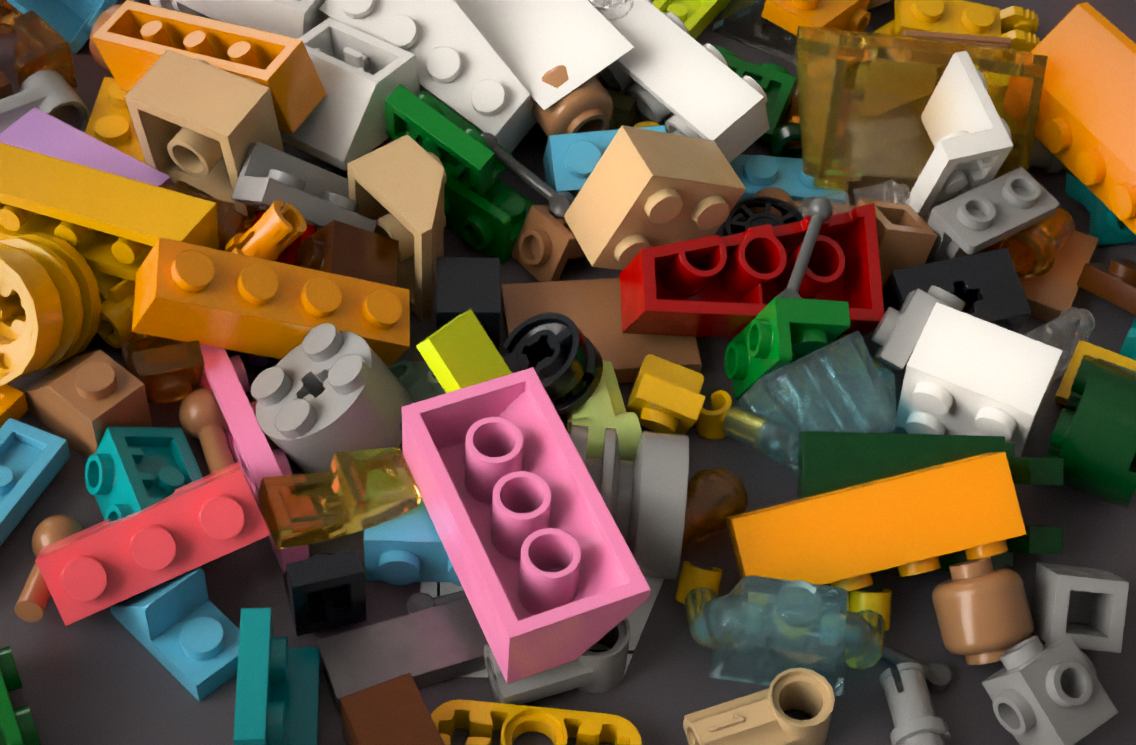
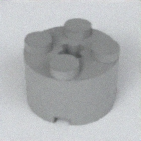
M324 323L311 329L304 337L303 342L285 355L276 366L269 367L259 373L253 381L250 391L257 401L256 419L260 428L310 480L323 485H329L325 480L326 478L342 476L347 483L361 479L386 462L402 442V428L400 427L402 422V406L412 404L407 389L361 336L348 331H338L330 323Z

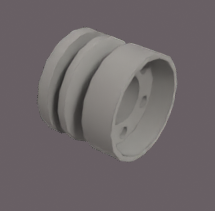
M571 425L570 438L643 576L676 580L681 557L689 475L688 435L643 431L634 461L620 460L619 440L615 428L605 429L602 458L586 457L589 426Z

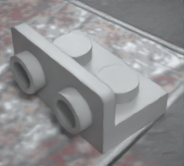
M261 142L250 144L231 199L266 212L274 201L283 200L284 205L287 203L293 205L302 214L306 224L317 228V231L331 221L336 220L374 233L377 221L356 213L359 203L349 199L347 178Z
M1021 166L932 208L927 225L938 236L925 264L972 255L999 241H1006L1016 233L1055 215L1059 202Z

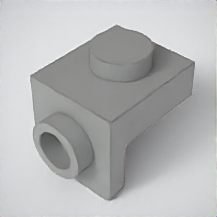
M931 285L927 293L919 288L910 292L900 311L889 307L879 322L871 338L872 341L880 345L873 359L895 371L903 369L923 332L936 302L958 311H962L966 303L948 291Z

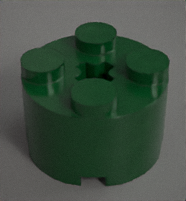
M1084 355L1072 384L1065 409H1062L1052 433L1045 458H1064L1063 485L1128 508L1136 490V371L1099 358L1095 359Z

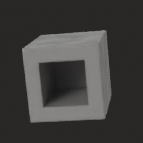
M1037 562L1031 616L1034 624L1033 634L1037 635L1045 643L1072 636L1079 649L1121 653L1129 581L1105 569Z

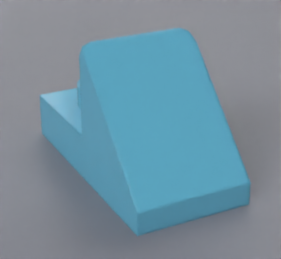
M197 567L110 606L111 614L199 702L237 674L240 629L209 600L205 572L201 567Z

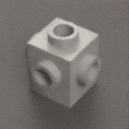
M1037 635L1019 642L999 656L1004 667L981 682L993 701V710L998 721L1008 732L1013 734L1019 745H1074L1118 713L1097 679V672L1092 661L1078 648L1072 636L1043 645Z

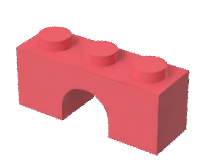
M239 461L175 489L172 495L136 513L114 521L107 519L45 546L36 557L35 562L65 626H68L271 534L268 522Z

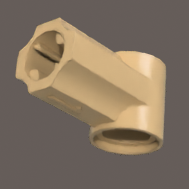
M801 667L787 669L774 678L768 689L684 715L683 728L688 745H825L835 696L832 686L826 678L814 670ZM792 709L804 711L812 719L802 721L792 719L784 711Z

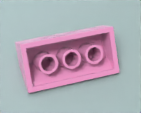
M533 367L402 406L403 459L507 684L576 660L650 597L651 589Z

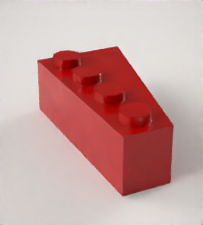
M875 203L854 207L849 212L831 215L828 220L823 221L798 292L801 299L848 302L851 326L840 336L852 334L857 340L874 330L884 316ZM811 216L804 217L799 222L772 227L771 224L751 227L743 233L719 237L716 234L641 249L619 274L622 333L735 338L778 294L786 290ZM839 337L836 338L833 342H839Z

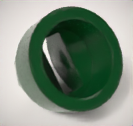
M789 122L780 125L773 132L770 150L773 157L815 159L818 154V145L808 128L801 123Z

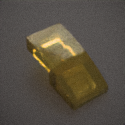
M398 446L334 452L328 472L262 478L257 498L276 548L283 549L323 542L374 527L418 507L422 495Z

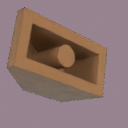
M102 350L70 358L22 390L25 393L28 412L56 435L66 439L68 444L87 460L90 455L95 454L107 426L152 427L145 384Z

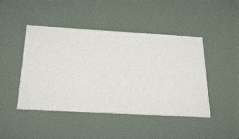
M454 0L544 111L635 48L588 0ZM564 65L566 66L569 80L560 87L555 88L542 81V77L547 71L556 66Z

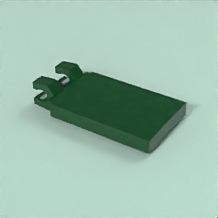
M799 431L797 499L988 452H1006L1014 484L1063 485L1064 458L1015 457V443H1005V436ZM1024 524L1026 535L1006 539L1008 551L990 556L993 568L1001 569L1003 566H1013L1014 552L1062 554L1063 527ZM965 550L938 556L941 568L933 571H950V565L968 561ZM893 567L885 570H898V567Z

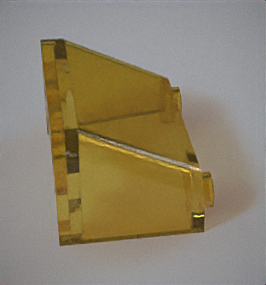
M798 26L795 56L803 173L814 177L813 186L836 191H848L849 181H861L862 176L917 180L935 149L922 123L921 115L953 54L961 51L968 52L976 70H979L984 75L988 94L1000 118L1007 122L1010 128L1014 146L994 179L1021 166L1028 172L1048 56L978 43Z

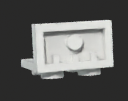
M967 51L953 54L921 115L922 123L935 149L918 176L904 204L910 205L924 221L929 219L932 208L993 180L1014 146L1010 128L1007 122L999 117L988 94L985 77L979 70H976Z

